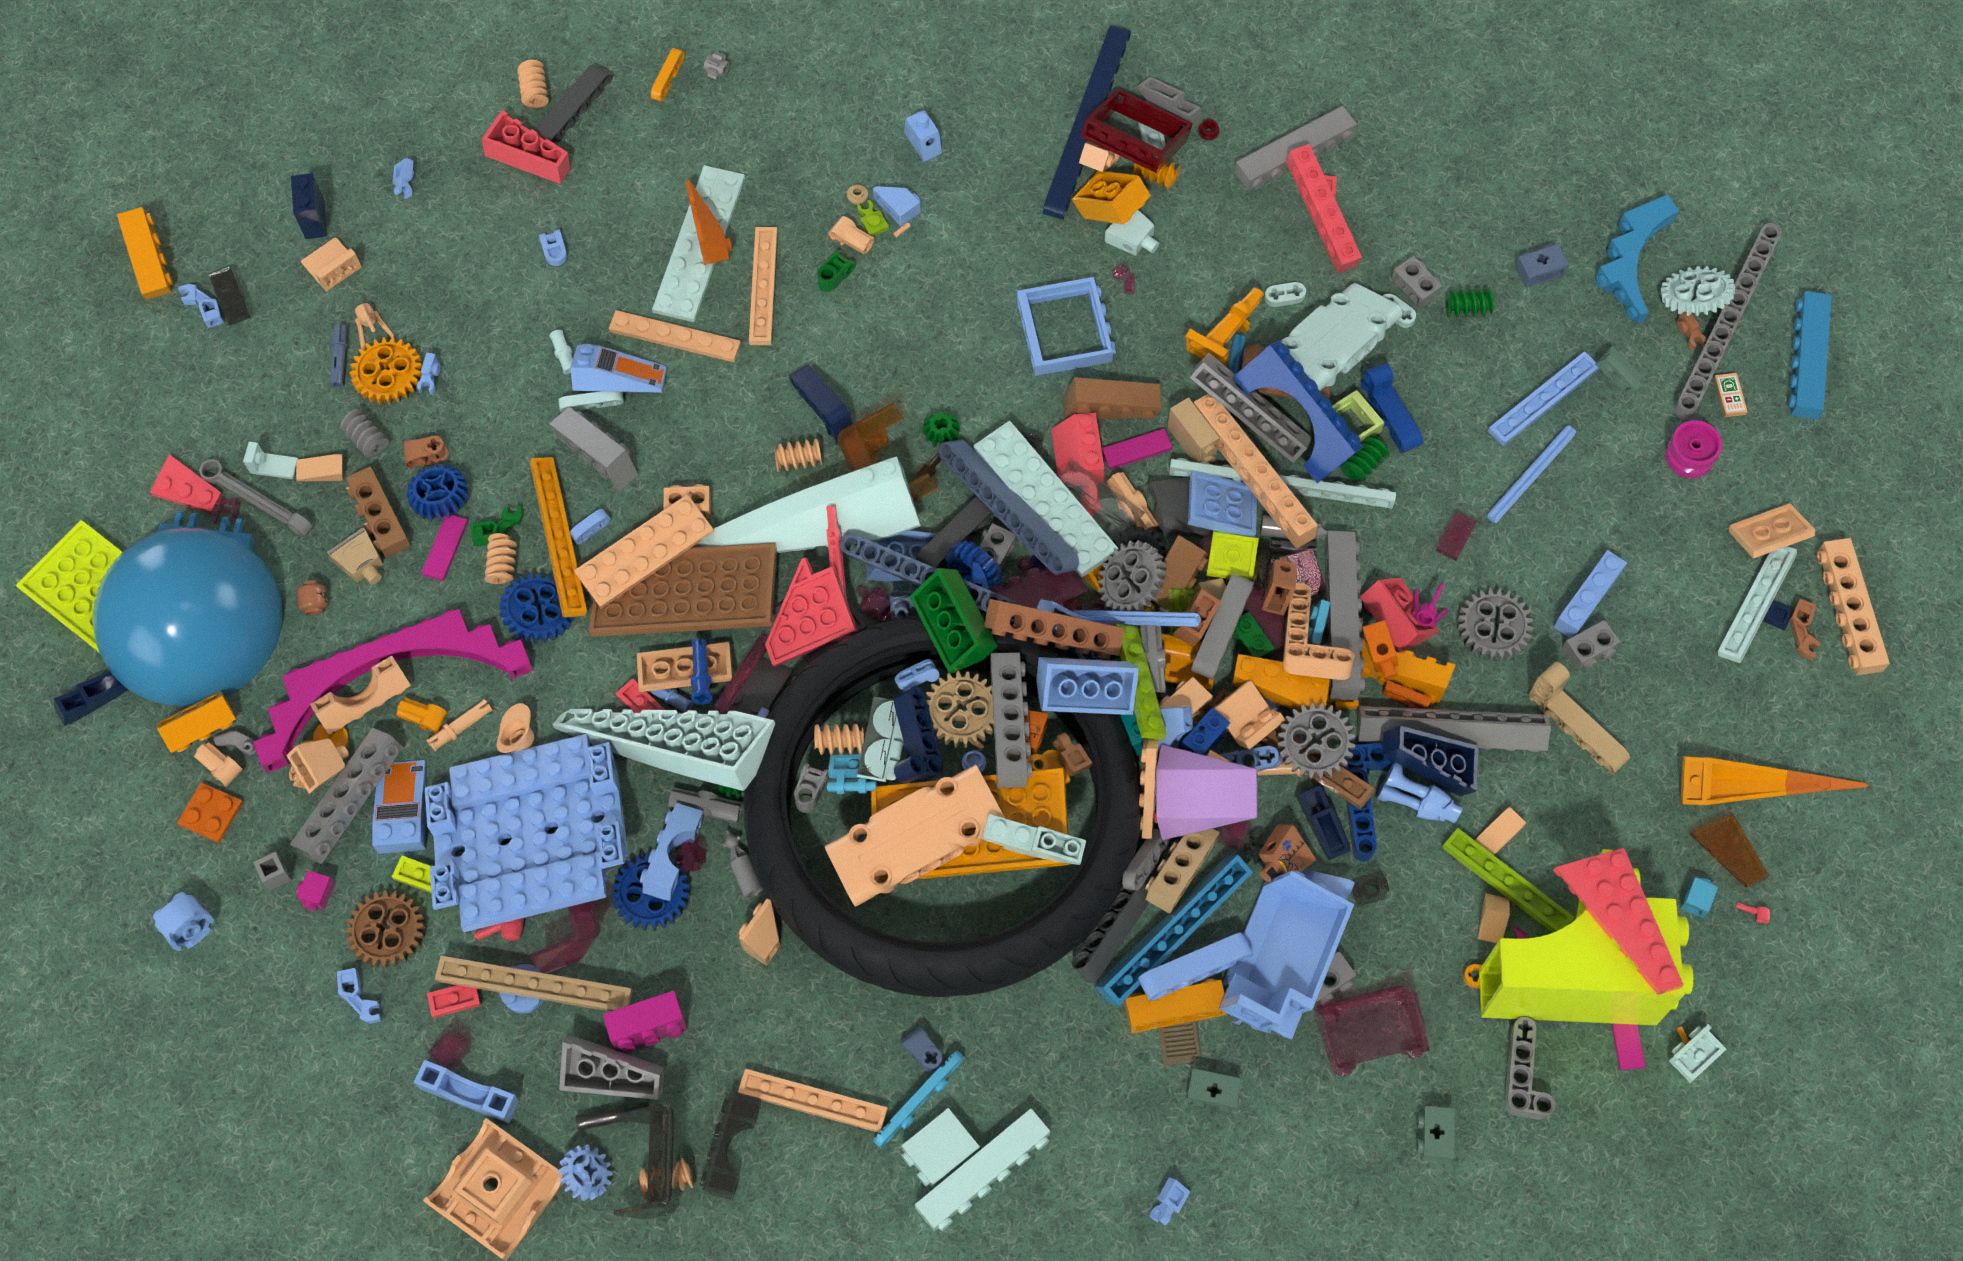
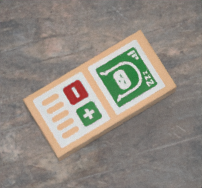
M1737 373L1715 375L1713 379L1724 417L1746 415L1748 411Z

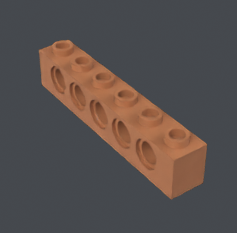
M992 599L989 600L984 627L992 629L991 634L1006 636V632L1013 633L1014 639L1027 641V637L1034 638V643L1046 646L1048 641L1055 642L1056 648L1068 650L1069 646L1076 647L1075 652L1089 655L1090 650L1097 651L1096 656L1110 659V654L1120 655L1125 628ZM1012 616H1014L1015 618L1013 626L1010 625V619ZM1035 620L1036 627L1032 631L1031 624ZM1056 625L1057 631H1056V633L1053 635V634H1052V629H1053V627ZM1077 630V637L1074 640L1073 633ZM1097 634L1098 641L1094 644V637Z

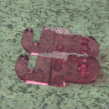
M221 496L220 500H218L219 505L215 504L213 512L215 517L212 518V521L217 523L220 513L231 512L234 518L231 520V524L235 525L240 511L237 507L240 505L239 499L235 497L234 500H226L224 496ZM224 504L232 505V509L224 508Z

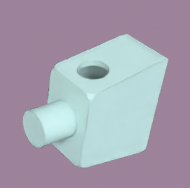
M1139 210L1124 225L1112 223L1105 231L1106 243L1135 256L1142 248L1154 253L1159 246V242L1152 238L1154 235V224Z

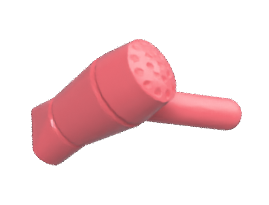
M524 918L484 927L474 933V937L480 940L501 931L502 938L509 941L519 940L524 926Z

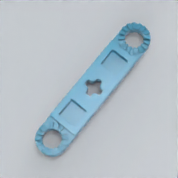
M957 1050L951 1054L942 1067L940 1066L895 1114L890 1123L877 1134L873 1142L881 1149L901 1128L907 1129L915 1119L912 1116L935 1091L940 1093L947 1086L948 1081L946 1079L963 1062L965 1057Z

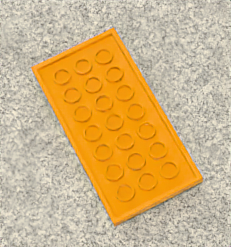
M1064 768L1032 771V778H1027V787L997 788V775L983 776L1005 819L1035 828L1038 826L1068 835ZM939 780L877 786L876 791H871L872 815L919 789L936 786ZM947 788L944 791V795L951 794L954 788ZM968 829L965 836H972L976 829ZM982 840L976 846L964 847L961 855L917 879L1065 866L1070 864L1003 849L1004 846ZM888 875L881 876L878 883L886 882Z

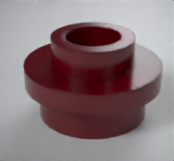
M1211 119L1203 121L1198 128L1199 136L1205 140L1217 138L1220 131L1217 123ZM1206 129H1211L1212 132H1207V131H1205V130H1206Z

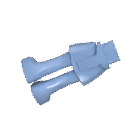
M1395 761L1391 765L1387 777L1381 783L1376 795V799L1379 801H1392L1411 807L1417 811L1416 817L1432 821L1440 820L1444 822L1446 819L1455 823L1463 809L1454 804V800L1434 785L1424 786L1406 778L1403 775L1402 765ZM1396 788L1415 794L1421 797V800L1409 796L1405 793H1402Z

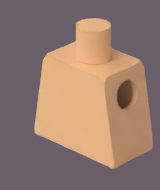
M323 739L299 744L286 756L310 794L345 768L343 760L347 759L349 754L346 747L339 746L335 748L330 739Z

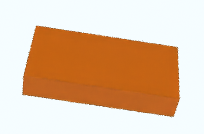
M1387 681L1383 691V696L1414 709H1428L1432 699L1391 681Z

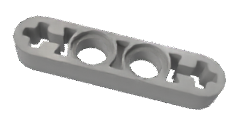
M1155 828L1153 830L1152 839H1146L1126 871H1124L1122 880L1124 889L1139 890L1167 850L1170 839L1162 840L1159 829Z

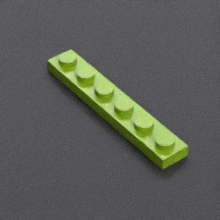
M1117 623L1116 627L1125 628L1120 650L1121 661L1130 662L1139 668L1134 712L1141 738L1163 741L1167 733L1138 627Z
M1459 828L1444 843L1442 848L1552 933L1563 929L1575 918Z

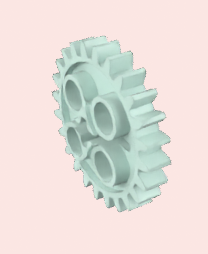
M1697 266L1696 270L1688 267L1686 272L1679 270V274L1672 273V278H1666V282L1662 283L1661 288L1662 303H1665V307H1671V311L1678 309V314L1685 311L1687 316L1692 312L1696 316H1699L1700 312L1708 315L1710 310L1717 312V307L1724 309V304H1730V300L1734 299L1735 284L1734 280L1730 279V274L1725 275V271L1717 272V268L1709 270L1708 266L1704 269H1700Z

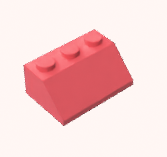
M1096 412L1074 414L1052 428L1051 434L1057 476L1066 487L1104 483V463Z
M1402 578L1378 580L1360 596L1364 602L1365 609L1372 613L1377 622L1386 621L1393 645L1399 652L1410 650L1440 632L1436 626L1420 625L1416 617L1412 616L1414 611V595Z

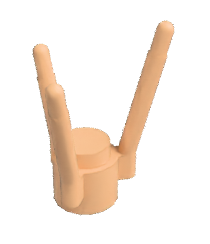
M364 303L356 307L355 314L357 318L355 322L358 327L362 350H366L362 326H369L371 331L375 332L373 325L375 320L391 338L394 337L389 327L380 318L378 311H373L370 304Z

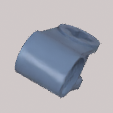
M920 1026L900 1041L903 1048H907L911 1053L910 1056L927 1073L934 1074L944 1064L940 1050L933 1044L930 1037ZM927 1058H936L937 1062L935 1064H933L932 1062L928 1063Z

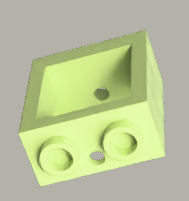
M1357 390L1332 405L1339 415L1351 408L1368 428V430L1358 435L1361 444L1370 435L1376 436L1382 432L1384 421Z

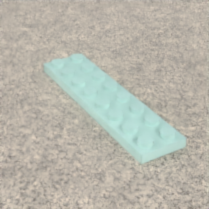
M704 165L696 190L722 227L725 235L745 180V174ZM689 205L652 311L656 314L695 322L715 263L704 265L691 205Z
M1010 420L973 445L974 450L1012 491L1018 494L1077 554L1079 566L1076 572L1081 578L1107 561L1109 555L1114 556V548L1118 550V547Z

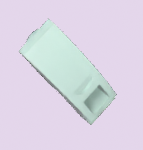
M991 814L987 816L981 839L1004 846L1003 849L1076 865L1081 864L1086 840L1040 826L1037 828Z

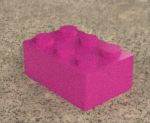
M675 991L603 1014L614 1049L625 1054L635 1051L637 1046L643 1044L645 1046L655 1045L660 1042L659 1039L667 1036L669 1038L679 1037L683 1035V1031L688 1030Z

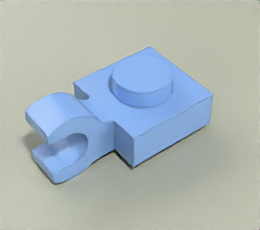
M408 158L394 165L393 185H396L394 194L398 195L403 191L404 199H408L413 193L408 182L414 176V161Z
M426 353L421 369L422 376L417 384L419 393H422L425 386H430L429 392L431 395L436 391L434 378L439 376L441 364L438 362L435 354Z
M1169 1177L1157 1198L1161 1204L1153 1208L1149 1217L1155 1222L1160 1221L1163 1225H1167L1173 1212L1179 1214L1190 1191L1176 1179Z

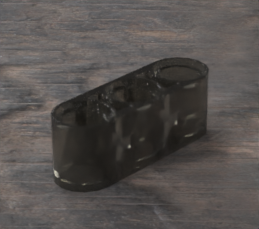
M230 266L208 273L228 324L231 326L251 318Z

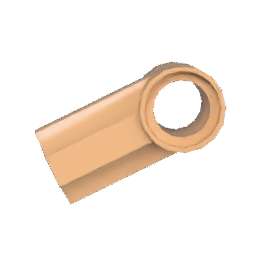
M841 216L828 233L832 240L836 239L841 242L840 245L846 244L863 255L871 249L874 243V237L858 229L855 223L845 216Z
M209 742L202 744L194 756L225 787L243 771L229 756H224Z

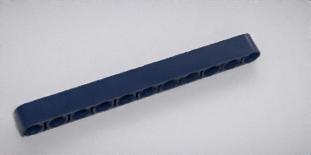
M1112 25L1108 29L1043 207L1044 215L1064 220V212L1068 210L1071 202L1070 196L1074 193L1077 185V176L1080 177L1084 166L1079 161L1084 145L1088 141L1081 137L1085 120L1108 98V91H1111L1115 81L1114 75L1118 73L1120 67V58H1123L1127 48L1126 42L1130 40V30Z

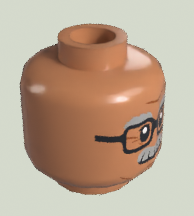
M316 580L303 582V586L297 588V607L300 611L304 612V615L323 613V609L328 606L325 586L317 584Z

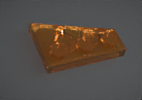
M1733 813L1693 830L1689 834L1745 888L1769 877Z

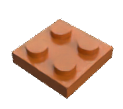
M200 783L177 824L220 844L244 802L211 786Z

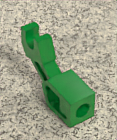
M516 505L517 511L514 514H510L508 507H504L501 520L497 524L492 520L470 524L474 547L488 545V537L496 533L505 534L515 525H520L523 519L521 505ZM493 530L492 534L489 533V534L484 535V533H483V532H487V531L491 532V531Z

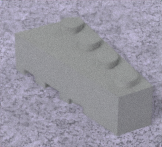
M568 407L550 423L555 435L574 453H578L590 467L593 465L602 478L605 480L610 478L618 492L638 476L628 455L630 453L629 449L623 443H616L610 433H603L594 421L590 423L581 411L578 410L576 412Z
M568 1034L562 1042L559 1090L658 1100L663 1092L665 1067Z

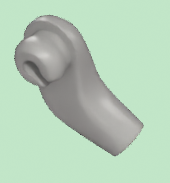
M229 731L214 736L217 748L233 745L247 755L256 753L253 743L255 740L242 732Z

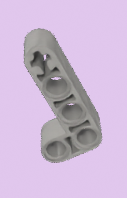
M1520 1017L1510 1030L1504 1106L1511 1115L1544 1120L1555 1110L1556 1103L1550 1094L1532 1091L1537 1029L1535 1022L1531 1018ZM1521 1026H1524V1030L1528 1031L1523 1037V1041H1520L1523 1031L1519 1029ZM1516 1050H1523L1527 1058L1520 1059L1516 1055ZM1514 1074H1521L1524 1077L1525 1083L1515 1081ZM1512 1098H1519L1522 1101L1523 1107H1515L1512 1103ZM1538 1101L1546 1104L1547 1112L1538 1109Z

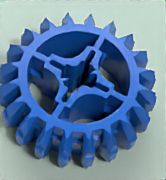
M444 463L440 467L434 464L433 468L430 469L426 466L425 471H418V476H412V482L408 483V490L406 492L409 505L423 519L428 517L432 521L437 517L441 521L442 516L445 515L450 518V513L455 512L458 514V507H464V501L468 500L469 488L466 478L459 469L455 470L452 465L447 468Z
M959 542L945 555V569L958 570L960 576L964 579L965 575L971 576V563H979L985 574L989 590L995 592L999 588L998 586L1002 580L1001 571L997 568L998 564L993 561V557H990L987 551H983L981 546L976 547L973 542Z

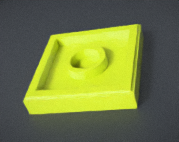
M1213 531L1206 576L1230 579L1232 574L1253 581L1259 538Z

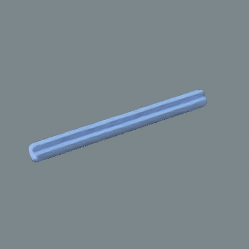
M1567 425L1490 510L1487 518L1491 522L1497 523L1569 443L1575 436L1576 430Z
M1073 611L1090 621L1111 625L1118 623L1124 625L1198 627L1201 621L1199 613Z

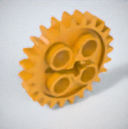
M383 337L382 343H378L374 339L373 346L366 343L367 350L359 349L361 356L353 357L356 363L350 364L353 370L350 372L351 382L355 386L357 393H361L363 399L368 397L371 403L377 399L379 405L384 400L390 405L394 398L398 403L400 402V396L407 399L406 392L414 393L413 385L417 386L418 379L422 376V360L415 348L412 349L410 343L405 345L403 339H400L397 343L394 337L390 339V342H387L385 337Z

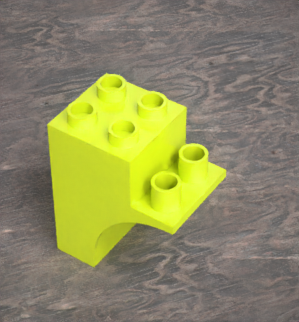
M1603 849L1600 854L1611 852L1613 850ZM1633 868V870H1634V872H1635V874H1636V876H1637V879H1638V881H1639V883H1640V873H1639V870H1638V868ZM1646 898L1683 982V986L1680 989L1657 995L1637 971L1636 965L1628 956L1625 957L1620 951V946L1613 938H1609L1579 899L1575 920L1563 929L1535 938L1499 939L1479 969L1481 1018L1518 1019L1520 1017H1529L1532 1020L1657 1026L1670 1010L1677 1009L1679 1000L1685 994L1692 992L1694 981L1693 969L1690 964H1682L1680 946L1685 947L1688 943V920L1686 917L1677 916L1676 899Z

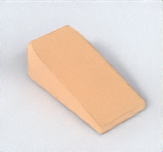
M342 454L296 460V481L343 480Z
M1508 807L1475 841L1495 855L1524 828L1526 822L1511 807Z

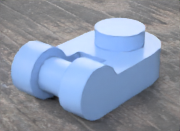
M560 229L554 230V233L547 235L545 233L539 234L546 261L552 266L562 265L567 259V252Z
M926 659L898 673L895 677V682L900 690H907L925 681L934 682L938 680L939 671L932 660Z

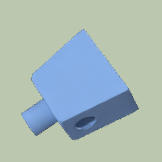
M922 110L907 117L904 133L922 161L925 162L942 154L939 131L926 111Z

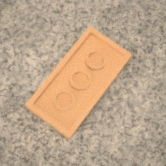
M1144 739L1141 762L1143 763L1139 806L1142 807L1140 830H1142V838L1152 839L1155 817L1159 740Z

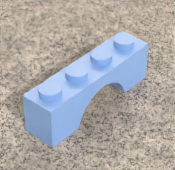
M1607 550L1562 612L1554 628L1569 638L1577 635L1601 599L1618 579L1627 562Z
M1192 706L1160 708L1167 735L1163 741L1159 740L1158 742L1159 754L1162 744L1177 748L1180 739L1186 733L1193 730Z
M679 803L675 804L673 811H668L665 819L666 828L665 830H660L656 842L658 843L657 849H652L648 860V863H650L649 868L644 869L641 874L640 883H643L644 894L667 901L671 900L678 883L679 869L671 863L668 856L675 847L695 842L702 825L703 811Z
M426 1060L423 1061L414 1080V1084L420 1090L510 1124L520 1102L514 1094L493 1086L475 1083L453 1073L447 1068Z

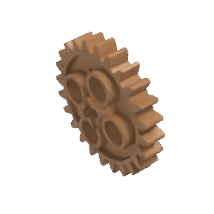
M384 890L382 897L374 892V899L370 900L369 897L365 896L366 904L357 903L359 911L351 910L354 919H347L346 922L352 927L345 929V932L348 935H352L346 941L348 944H353L350 950L353 953L357 952L355 956L358 960L364 958L363 962L366 965L372 961V965L375 968L381 962L382 966L387 969L389 962H392L397 967L398 959L405 963L407 962L406 954L414 956V952L411 949L413 947H421L417 939L425 938L419 931L425 930L426 927L420 923L425 918L422 914H419L421 912L419 906L414 907L415 902L413 899L407 901L408 897L406 894H402L399 898L397 891H394L389 896V893ZM382 911V916L379 919L372 920L376 912ZM406 916L403 923L395 924L398 917ZM369 935H376L372 942H365ZM399 939L395 947H389L391 940Z

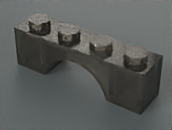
M730 1092L729 1099H724L721 1113H724L722 1123H717L714 1137L717 1138L715 1147H710L707 1161L710 1162L708 1171H703L700 1180V1186H703L704 1194L734 1200L740 1175L729 1164L727 1151L731 1140L738 1133L755 1127L761 1107L759 1099Z

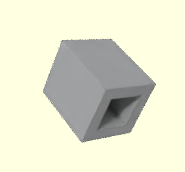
M276 852L253 862L262 883L269 891L292 881L283 860Z

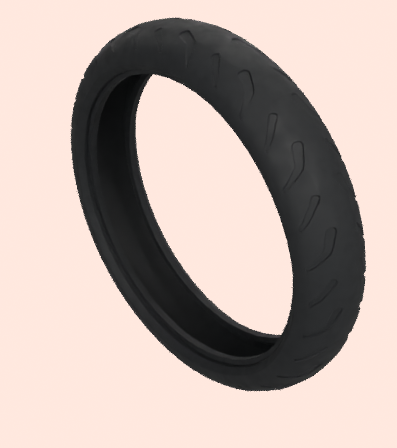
M917 615L875 625L840 641L809 663L782 692L766 717L767 719L774 720L775 726L757 774L745 789L744 824L752 863L768 899L771 900L780 917L795 935L821 958L844 973L863 982L879 986L882 989L924 997L968 996L1013 985L1033 976L1041 970H1045L1078 946L1108 912L1123 886L1124 871H1126L1135 856L1139 840L1142 807L1139 806L1141 793L1140 776L1128 733L1119 714L1053 711L1072 733L1076 742L1080 743L1092 761L1089 770L1094 784L1096 799V823L1089 846L1081 864L1055 897L1033 915L1008 929L977 939L948 943L923 942L887 934L866 925L848 914L834 903L818 886L798 854L792 838L790 819L794 782L801 760L814 738V726L819 725L821 728L832 714L848 700L863 690L881 681L895 677L901 671L926 659L932 660L937 669H946L920 616ZM1006 632V636L992 634L998 647L991 653H1020V662H1025V676H1021V680L1026 682L1027 692L1038 700L1036 678L1039 657L1071 659L1070 656L1051 643H1048L1047 646L1034 643V638L1027 637V641L1014 639L1013 633ZM991 653L984 660L961 670L991 675Z

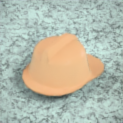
M523 703L515 704L502 717L496 744L498 751L501 753L520 751L532 745L534 733L530 728L531 711L527 705Z

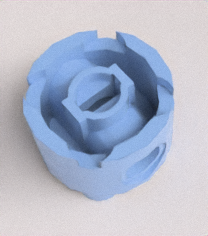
M184 892L176 894L171 902L164 908L157 910L153 915L156 929L163 934L169 945L177 951H181L183 946L189 949L209 934L211 929L208 926L214 922L210 913L203 909L197 898L192 895H186Z

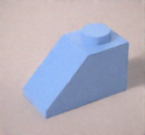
M881 186L873 188L874 200L901 227L921 213L919 197L915 193L912 194L907 188Z

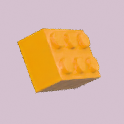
M1098 171L1072 198V201L1085 219L1124 225L1130 221L1131 216L1138 209L1145 205V201L1151 195L1138 175Z

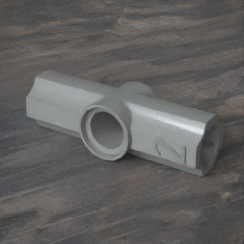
M1141 625V641L1156 695L1165 694L1164 669L1166 664L1165 650L1162 648L1161 626Z
M674 787L670 793L668 803L669 809H674L675 804L679 803L703 811V817L708 818L707 820L709 821L718 819L738 824L743 806L741 802L719 798L718 795L709 791H699L696 793Z

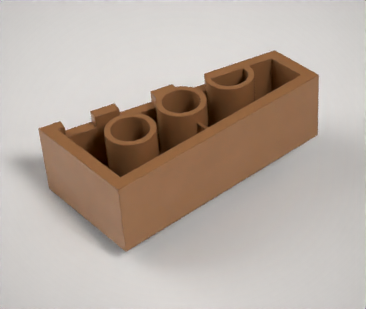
M1074 377L1063 396L1064 420L1074 414L1096 412L1097 419H1152L1162 409L1160 384Z

